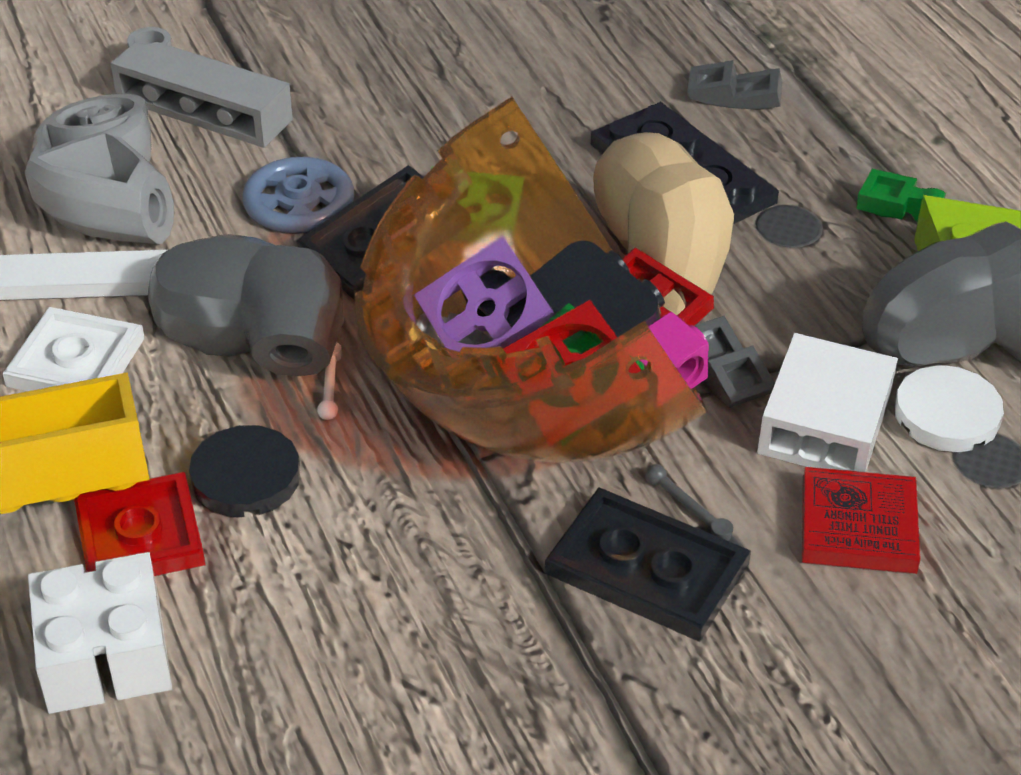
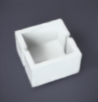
M150 552L95 562L96 571L85 573L83 564L28 574L36 671L49 714L105 703L104 692L95 656L106 654L117 700L172 690L159 596Z

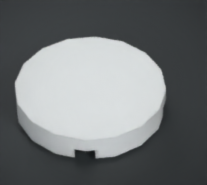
M936 365L920 368L903 379L897 389L895 398V418L900 426L903 422L910 429L909 436L918 443L939 451L973 450L974 444L982 443L983 441H985L984 445L994 439L1004 415L1003 401L995 387L980 375L960 367Z

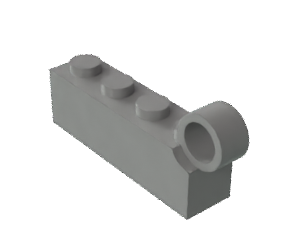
M146 27L132 32L127 38L128 49L110 63L116 94L139 95L146 100L147 109L262 148H265L293 120L289 83L172 47L170 34L162 28Z

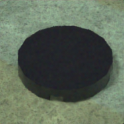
M238 425L218 431L201 442L191 456L189 476L197 500L210 511L228 517H245L244 511L259 510L260 515L275 510L291 498L299 485L300 459L293 442L279 431L260 425Z

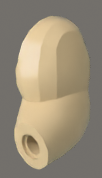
M638 133L613 141L597 161L593 174L595 199L601 215L605 218L615 236L628 250V253L636 247L712 295L730 248L734 213L721 180L700 166L681 144L659 133ZM672 290L664 297L665 304L663 307L672 311L675 315H678L685 308L682 298L675 290Z

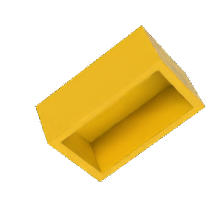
M128 372L0 396V514L14 512L23 505L48 500L65 502L76 498L82 493L102 489L124 490L132 487L136 482L150 480Z

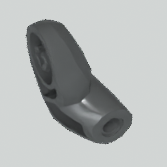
M1005 221L986 227L963 238L934 242L907 257L887 272L872 290L863 310L862 332L868 346L879 354L898 358L897 364L918 367L935 363L952 364L971 360L996 343L1006 349L1021 363V228Z
M222 234L174 246L160 256L151 271L148 301L154 322L167 337L185 346L196 348L206 355L230 357L251 352L253 359L258 365L277 375H314L330 364L343 322V291L340 277L324 256L317 251L308 248L274 245L255 237Z

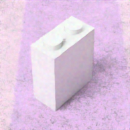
M794 333L762 417L757 454L806 467L866 472L890 397L898 358Z

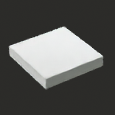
M48 307L3 372L5 385L14 389L32 391L121 374L144 340L143 327L139 324Z

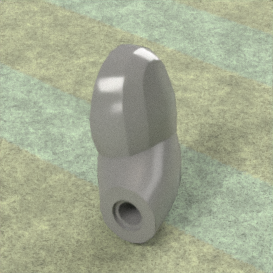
M133 94L97 96L71 103L47 117L35 131L33 152L25 169L32 200L67 229L92 237L162 244L170 236L173 226L174 201L166 178L149 162L152 144L151 125L148 121L146 100L139 95Z

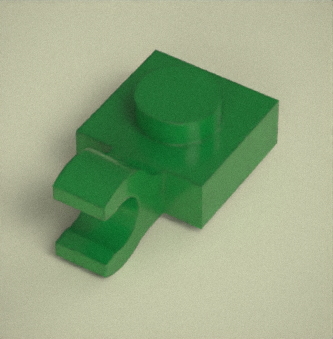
M872 168L858 193L856 209L874 213L880 217H892L900 220L908 212L918 222L923 195L945 198L946 193L937 188L925 189L916 187L917 178Z

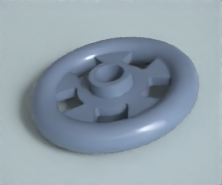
M289 157L268 163L255 171L244 186L242 201L248 215L265 228L283 233H308L353 203L354 186L347 173L329 161L313 157ZM328 181L334 188L322 190L319 183ZM267 186L276 187L275 194H265L262 192ZM319 202L326 205V207L320 210L311 211ZM280 205L286 211H289V213L284 214L276 212L273 209L276 206Z

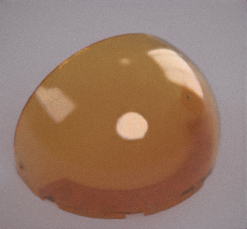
M512 96L455 134L438 149L437 152L442 159L423 179L414 174L380 220L361 264L362 270L366 273L363 290L355 293L356 321L359 333L369 355L395 387L420 412L444 430L479 448L512 458L552 463L586 462L625 454L650 445L669 436L708 412L696 386L692 389L689 387L645 321L588 357L567 366L548 336L536 339L540 348L507 354L501 346L489 348L462 347L458 352L442 347L436 339L424 333L418 327L416 321L420 315L424 314V311L414 295L501 236H504L529 275H532L565 247L576 241L593 242L606 253L612 250ZM508 131L517 132V138L513 143L508 145L500 143L504 133ZM502 266L492 268L502 271L513 278L516 277L512 269ZM461 289L444 300L441 316L448 318L450 313L460 314L465 311L467 303ZM638 360L648 361L647 366L641 372H628L629 367Z

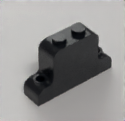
M590 241L571 243L530 275L555 314L568 303L576 308L591 300L621 343L629 340L662 318L660 308L665 304V300L656 286L647 279L640 282L630 273L626 263L617 253L612 250L606 253ZM490 269L481 275L480 279L487 289H498L513 279V277L508 276L502 271ZM462 291V294H463V296H464V299H465V301H466V303H467V302H468V299L466 298L465 294H464L463 291ZM526 297L509 307V314L506 320L511 328L516 324L524 310ZM492 300L482 302L477 309V314L481 317L489 316L495 310V302ZM626 400L602 413L588 424L605 441L627 422L629 410Z

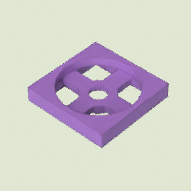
M501 236L414 295L453 361L477 372L495 361L494 353L537 330L555 315L504 236ZM495 266L506 267L515 272L516 277L498 289H487L480 279L481 275ZM461 289L468 299L466 309L445 323L441 317L443 302ZM526 297L524 310L516 324L511 328L506 320L509 314V307ZM487 300L494 301L496 306L492 314L486 317H481L477 314V309L482 302ZM476 329L488 331L493 341L476 345L458 342Z

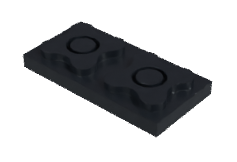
M662 102L648 106L645 109L591 131L590 145L602 154L613 141L645 132L659 133L681 144L700 166L721 180L734 213L733 224L778 202L779 190Z

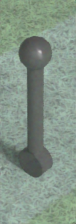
M653 464L646 469V480L652 485H660L711 528L710 534L727 541L732 538L733 524L727 519H716L667 477L663 466Z

